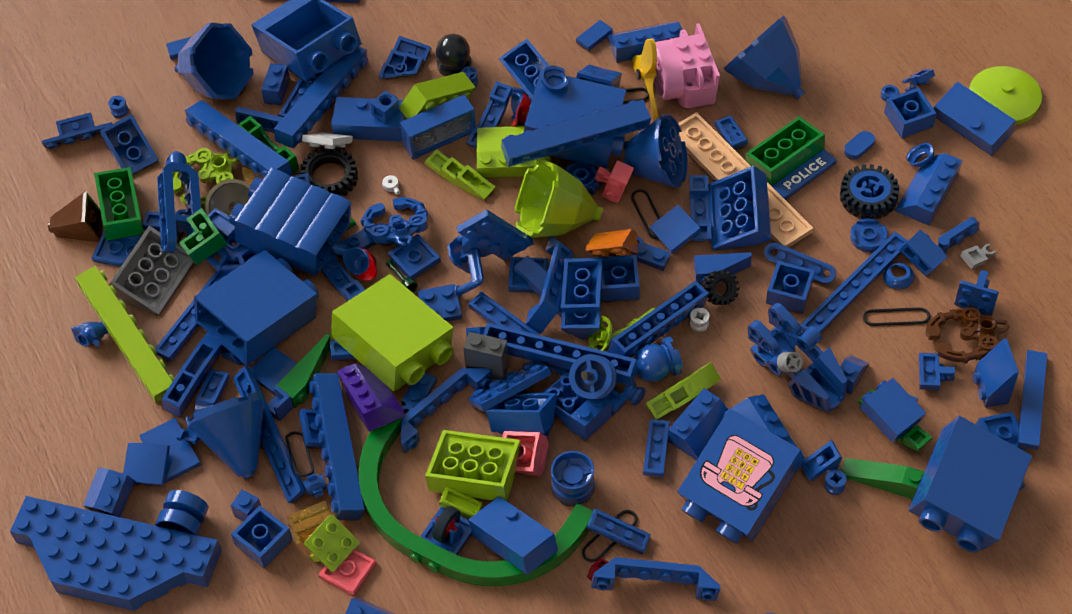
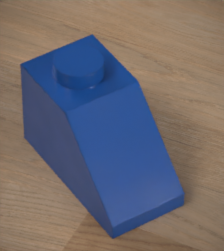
M852 355L844 359L840 366L847 379L846 392L851 395L869 366V363Z

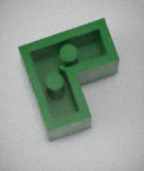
M202 208L187 218L195 232L179 242L196 265L228 244Z

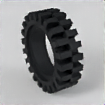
M321 147L320 153L316 149L314 150V156L309 153L307 155L308 159H303V164L300 166V174L309 173L311 185L325 189L331 194L341 196L342 193L346 196L348 195L347 190L351 192L353 186L357 184L358 172L355 159L352 158L350 153L347 154L345 149L341 152V149L336 147L335 151L333 149L325 151V148ZM326 163L339 164L346 170L343 178L333 184L318 183L314 180L313 173L319 166Z

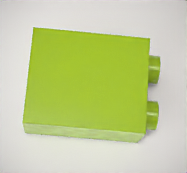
M391 274L332 311L331 337L394 392L406 383L409 385L416 384L421 380L426 369L435 363L438 365L445 364L454 353V347L452 346L454 327Z

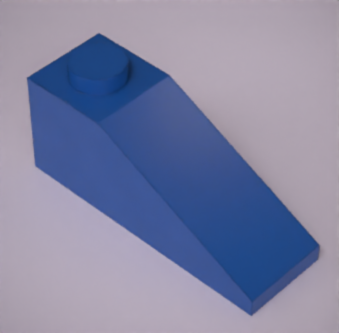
M749 252L695 255V281L702 285L703 282H706L704 278L709 276L710 272L720 270L731 272V275H734L751 266L752 254Z

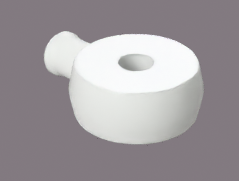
M389 175L383 179L382 187L385 191L394 192L396 195L400 194L401 191L398 189L399 181L397 177Z

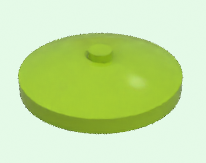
M996 66L981 71L973 78L969 87L971 91L1016 120L1015 125L1032 119L1037 114L1042 101V92L1036 80L1026 72L1008 66Z

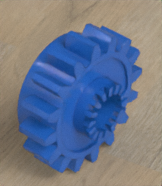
M576 161L571 165L569 164L567 169H564L580 180L590 194L594 195V190H599L601 182L595 180L598 172L597 166L594 167L591 164Z

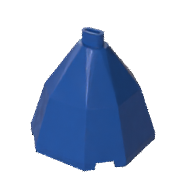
M784 15L723 68L727 73L755 89L784 95L792 94L796 100L805 93L800 87L802 85L800 50L788 20Z
M211 22L196 32L179 52L175 72L180 73L195 92L212 99H236L253 76V68H250L252 49L231 23L220 24Z

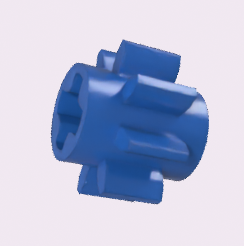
M314 471L312 475L306 477L307 480L303 481V485L308 496L313 494L315 498L324 495L323 490L327 488L322 474L317 476Z

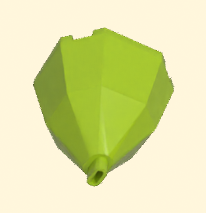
M543 158L535 160L537 165L534 168L526 170L515 204V212L520 215V221L516 222V228L530 237L565 235L592 220H600L603 207L597 206L582 182L564 169Z

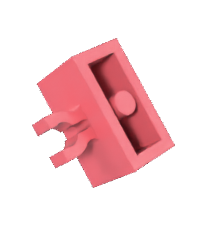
M618 160L612 172H608L605 168L600 167L595 180L606 183L602 197L618 204L634 167Z

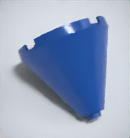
M261 391L246 394L247 396L235 397L193 413L194 418L189 416L185 418L187 426L238 477L242 476L243 479L254 476V471H257L265 402Z

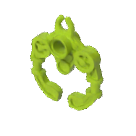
M201 148L195 153L185 156L187 165L192 167L194 164L203 167L198 172L199 179L203 183L216 179L218 184L225 180L234 179L232 166L238 162V159H229L230 154L228 152L225 154H214L208 148ZM172 172L174 194L183 189V184L179 179L180 172ZM185 192L180 197V201L186 206V199H184V195L186 194ZM207 195L200 197L201 208L205 207Z

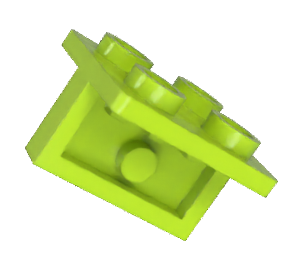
M331 514L308 537L304 545L312 552L309 558L314 563L321 561L331 572H334L360 542Z

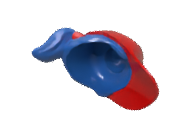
M514 87L511 93L512 119H514L511 124L512 127L518 123L526 122L532 102L523 89Z
M343 244L331 246V249L337 255H343L344 265L353 275L363 281H370L376 278L377 261L371 252L363 247L350 248Z

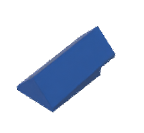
M573 258L564 260L561 331L582 340L600 330L603 258Z

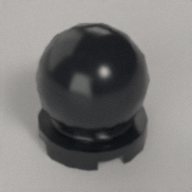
M453 33L443 36L438 41L436 56L437 68L440 74L443 76L460 73L462 68L471 66L470 46L464 37Z

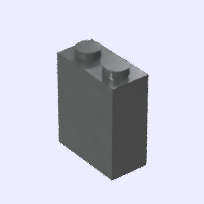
M469 332L463 347L466 368H489L492 379L502 380L505 378L509 368L507 340Z

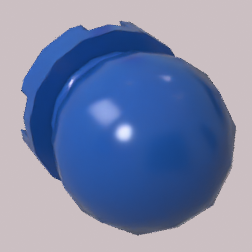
M671 337L661 339V345L648 344L637 351L634 357L639 367L637 375L644 381L658 382L665 379L670 372L674 376L683 373L679 369L683 367L682 359L678 349H673L671 343L674 341Z

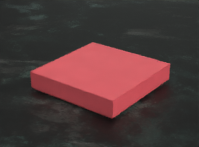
M354 549L334 572H331L324 566L319 574V578L355 596L377 562Z

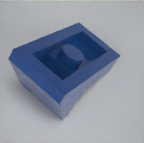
M831 440L803 460L801 467L807 478L813 481L827 470L838 469L842 456L835 443Z

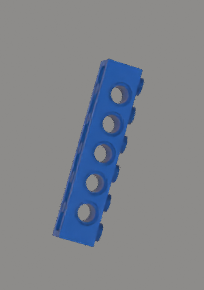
M694 281L611 340L608 352L632 358L640 348L652 344L690 317L692 310L704 307L709 293L697 281Z

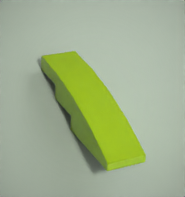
M438 149L424 163L455 186L482 200H485L496 188L469 165L463 166L453 157L449 159Z

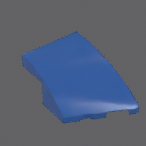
M399 36L394 49H391L386 63L383 64L378 78L417 75L428 59L432 50L431 46Z

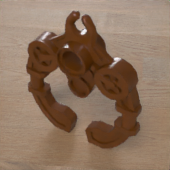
M967 307L965 309H951L950 312L937 313L929 321L925 334L929 340H938L941 334L940 325L945 324L946 320L950 319L953 322L961 320L964 327L960 330V338L965 341L977 340V348H973L970 353H965V351H953L948 343L940 342L935 344L934 350L943 359L966 364L968 361L975 359L978 361L984 358L998 344V334L1006 332L1010 326L1006 320H995L988 316L983 317L977 308ZM1002 324L1005 325V327L1000 328L997 325Z

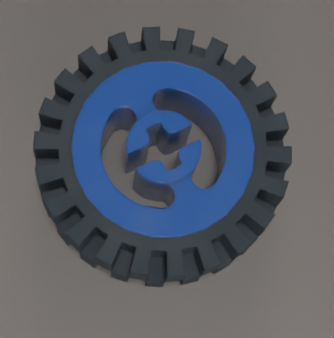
M866 164L862 165L861 170L859 166L854 167V171L850 169L848 174L844 175L841 182L840 200L843 202V207H847L849 213L854 210L853 215L856 217L860 213L861 219H865V215H869L870 219H873L874 215H876L877 219L881 218L882 214L884 217L887 216L888 211L892 212L898 201L899 185L897 178L894 179L895 175L893 173L889 174L888 169L882 172V166L874 169L873 164H870L868 169Z

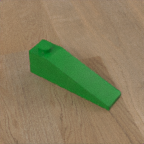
M328 333L276 385L291 397L294 408L304 403L310 393L309 383L313 380L315 373L320 372L330 351L329 341H331Z
M845 458L841 469L846 475V479L910 499L914 498L924 471L908 466Z

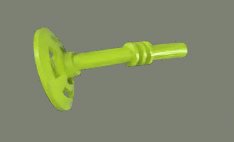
M651 308L638 319L635 318L633 321H630L625 328L613 333L609 318L600 316V330L597 331V334L595 332L589 336V347L597 349L601 345L603 346L601 350L605 351L614 337L655 308ZM603 322H607L608 327H605Z

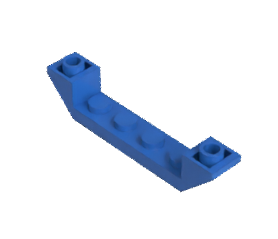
M553 236L549 237L546 252L551 254L552 257L539 304L529 309L525 323L539 334L543 333L559 310L562 299L564 260L572 259L574 254L570 248Z
M461 368L405 414L406 416L402 417V451L406 453L418 445L420 442L419 433L415 428L427 416L433 415L439 406L447 403L456 392L463 390L466 384H469L475 391L487 388L492 382L491 370L489 368Z
M615 557L597 570L593 575L591 588L602 591L612 590L615 576L695 584L696 599H703L705 601L717 600L720 592V585L699 565Z

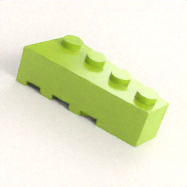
M464 72L414 84L399 106V109L408 119L462 95L469 99L476 87Z

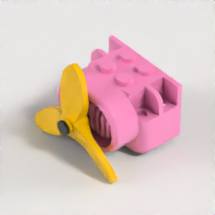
M700 23L696 24L695 34L688 36L684 29L680 30L678 38L657 42L653 38L647 39L644 43L642 55H635L633 57V69L637 80H642L647 88L654 120L659 118L654 84L662 100L677 99L679 105L684 108L715 104L720 74Z

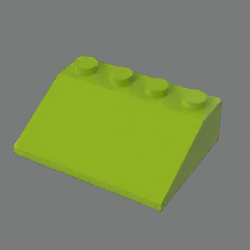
M524 126L477 128V172L484 178L520 177L525 175L528 168H534L537 165L535 160L508 167L502 152V139L509 135L522 134ZM550 155L542 157L543 159L550 162Z
M443 430L425 475L429 491L443 493L447 486L469 497L495 500L500 496L507 501L513 484L520 440Z

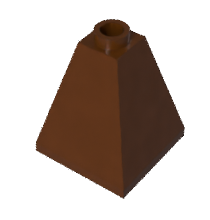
M87 192L82 193L52 215L50 222H48L49 232L54 233L56 237L99 242L102 236L103 221L101 210Z

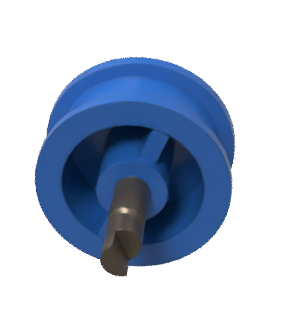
M594 354L579 357L572 364L569 372V382L576 394L587 399L606 397L612 392L617 381L614 365L607 358Z

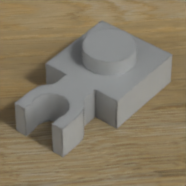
M988 243L982 249L977 245L962 251L960 256L971 269L986 264L988 259L995 256L996 251H987L990 247Z

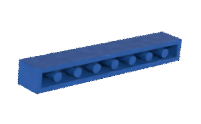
M357 47L354 52L346 54L322 72L274 128L275 142L293 149L298 143L302 142V135L312 130L314 124L322 118V115L326 110L330 109L336 98L340 97L343 90L348 88L350 82L367 65V49Z
M203 100L185 109V120L190 127L195 128L201 135H205L211 142L216 143L222 150L227 151L233 158L238 159L244 166H248L263 179L271 168L280 170L289 176L292 175L287 159Z
M633 100L622 106L615 105L604 111L597 110L590 115H580L568 121L562 120L551 126L544 125L540 129L533 131L526 130L522 134L515 136L509 135L502 139L501 149L508 167L648 128L651 117L644 100Z
M488 322L483 333L486 336L507 340L508 355L566 370H570L572 364L581 356L587 354L603 356L614 365L617 374L616 382L633 386L639 370L637 360L634 358Z
M315 373L313 380L309 383V392L313 395L312 408L316 410L315 424L319 427L318 441L322 443L321 457L322 460H325L324 473L329 481L328 494L332 497L331 511L339 521L360 520L365 509L338 373Z

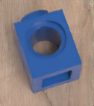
M384 91L371 103V115L383 123L388 122L399 111V99L387 91Z

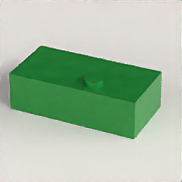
M798 116L746 153V162L766 173L767 182L773 186L825 149V134Z
M131 167L94 173L106 241L142 235L143 228Z

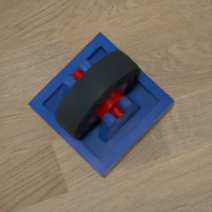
M448 506L447 508L440 507L420 537L451 553L459 555L472 536L469 521L460 516V511L452 506Z

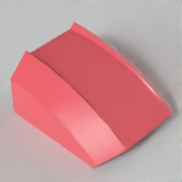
M504 431L502 438L520 440L515 474L541 476L545 471L549 448L547 437L540 432Z

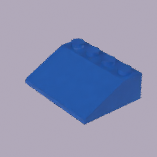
M753 165L708 184L712 250L754 246L771 240L766 173Z

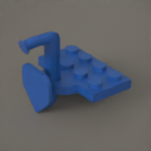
M487 209L458 225L457 231L461 235L448 244L449 257L455 266L471 274L472 280L462 286L457 285L455 287V294L460 297L462 294L473 290L483 283L484 275L480 257L494 254L502 260L509 259L518 252L533 245V238Z

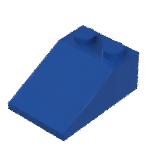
M132 114L100 130L102 139L120 168L131 167L132 175L159 161Z
M1003 339L976 365L975 372L972 374L973 381L979 388V399L983 400L985 407L1009 404L1019 374L1007 339Z

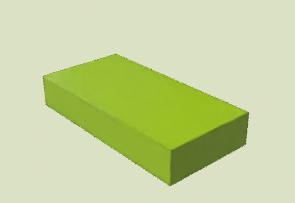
M447 486L438 506L443 508L452 506L458 509L461 513L460 516L467 519L478 513L483 505L482 502Z

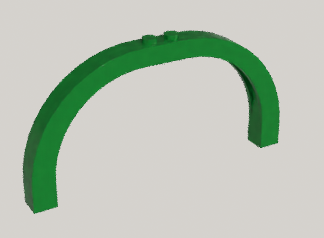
M402 418L370 431L363 446L359 464V484L363 503L372 524L379 534L395 549L408 556L414 563L426 565L434 573L439 572L457 581L479 586L497 587L524 583L536 579L561 565L577 550L590 531L586 527L593 510L577 503L561 529L555 534L558 551L528 575L507 560L488 562L458 556L404 528L393 518L382 501L379 492L380 471L386 454L401 433Z

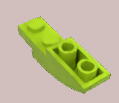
M712 362L678 381L677 384L648 400L645 404L654 419L657 420L692 400L704 388L707 390L721 380Z

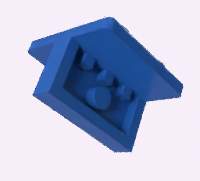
M981 270L976 284L960 281L954 305L963 309L974 307L981 314L992 316L999 292L988 288L990 280H987L989 272Z

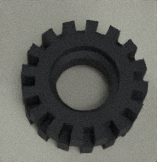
M725 270L710 272L709 276L704 278L706 282L702 283V285H705L704 289L709 293L707 301L712 302L714 305H728L730 302H733L735 300L734 297L738 296L736 291L740 290V287H736L739 281L734 280L737 277ZM719 280L726 284V292L723 295H719L715 291V284Z

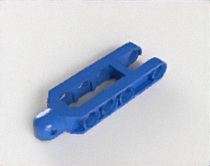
M174 151L169 155L166 160V166L162 169L163 172L157 177L161 249L164 252L171 253L175 251L177 244L176 231L187 233V237L195 232L187 218L201 209L199 175L190 165H187L185 155L179 151ZM172 172H180L179 179L185 184L186 194L184 199H186L187 209L185 214L187 216L175 214Z

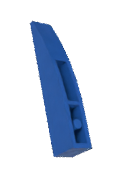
M209 332L206 333L193 350L162 398L163 410L180 418L224 349V346Z

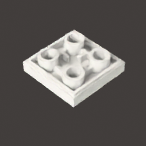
M325 132L302 135V141L309 143V146L320 147V145H325L324 148L327 149L345 147V144H349L353 140V136Z

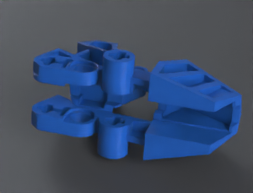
M775 303L768 309L769 323L775 326L771 332L759 320H755L747 328L748 339L755 343L750 348L753 358L761 366H768L778 376L782 373H787L792 378L788 383V387L793 397L827 413L831 412L845 399L847 379L830 347L823 352L816 345L822 340V336L815 327L810 326L805 331H801L799 322L782 304ZM796 345L813 361L807 370L803 369L797 372H783L777 366L778 356L783 352H796Z

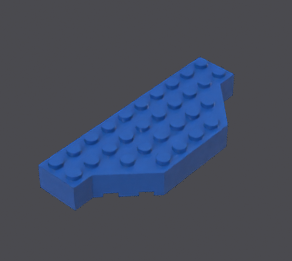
M29 496L25 497L10 530L16 543L35 548L57 593L133 611L142 607V604L152 599L154 601L168 594L169 590L177 586L181 587L190 583L208 587L221 554V548L216 539Z

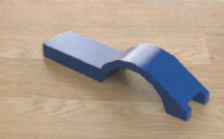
M210 369L195 399L194 413L218 403L230 379L229 373ZM189 427L185 430L180 429L177 435V440L190 441L192 444H197L201 440Z

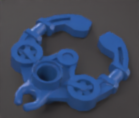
M400 197L393 199L395 210L410 208L415 212V215L411 216L409 220L403 219L400 215H393L389 218L388 226H376L373 223L374 217L381 216L386 212L385 206L382 203L374 204L366 210L360 222L364 226V232L375 243L394 240L395 244L405 247L406 244L411 245L413 241L412 235L423 232L428 228V211L425 209L424 203L412 198Z

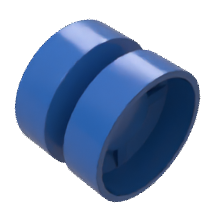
M564 452L557 456L552 463V491L560 502L567 505L582 504L589 500L594 492V465L592 460L582 452Z
M172 490L167 494L163 504L164 509L161 510L155 526L198 535L201 529L200 523L204 521L209 506L202 498L195 494L182 490Z

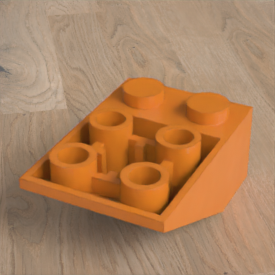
M633 229L595 233L586 246V251L598 257L638 254L637 232Z

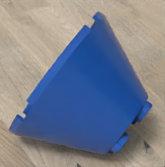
M670 114L662 115L652 122L648 128H644L628 141H624L626 158H624L623 163L634 167L632 172L634 176L673 188L682 186L681 182L685 181L687 176L688 157L685 141L682 142L679 132H682L677 120Z

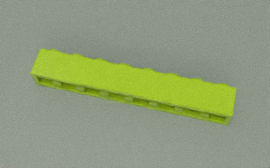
M94 266L75 276L77 285L154 402H160L172 384L174 377L172 374L168 375L165 369L167 367L163 360L156 358L155 354L157 352L152 344H147L145 333L142 329H137L135 318L132 314H127L125 303L122 299H117V292L113 285L109 286L106 281L108 279L103 270L99 271Z

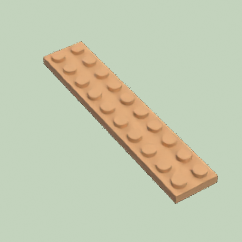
M697 112L678 123L682 132H679L682 142L685 141L687 153L714 181L751 167ZM767 182L771 238L776 243L789 248L813 233V227Z

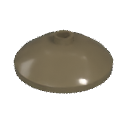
M229 179L218 183L211 189L206 198V214L209 215L216 208L230 216L236 204L246 205L249 201L248 191L250 185L237 179Z

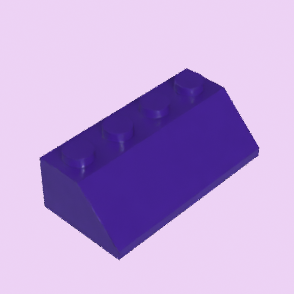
M355 363L337 371L343 390L369 432L406 416L389 387L365 366Z

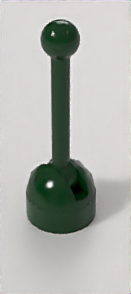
M387 260L386 266L391 267L406 288L412 293L415 292L418 287L415 280L404 278L393 265V261Z

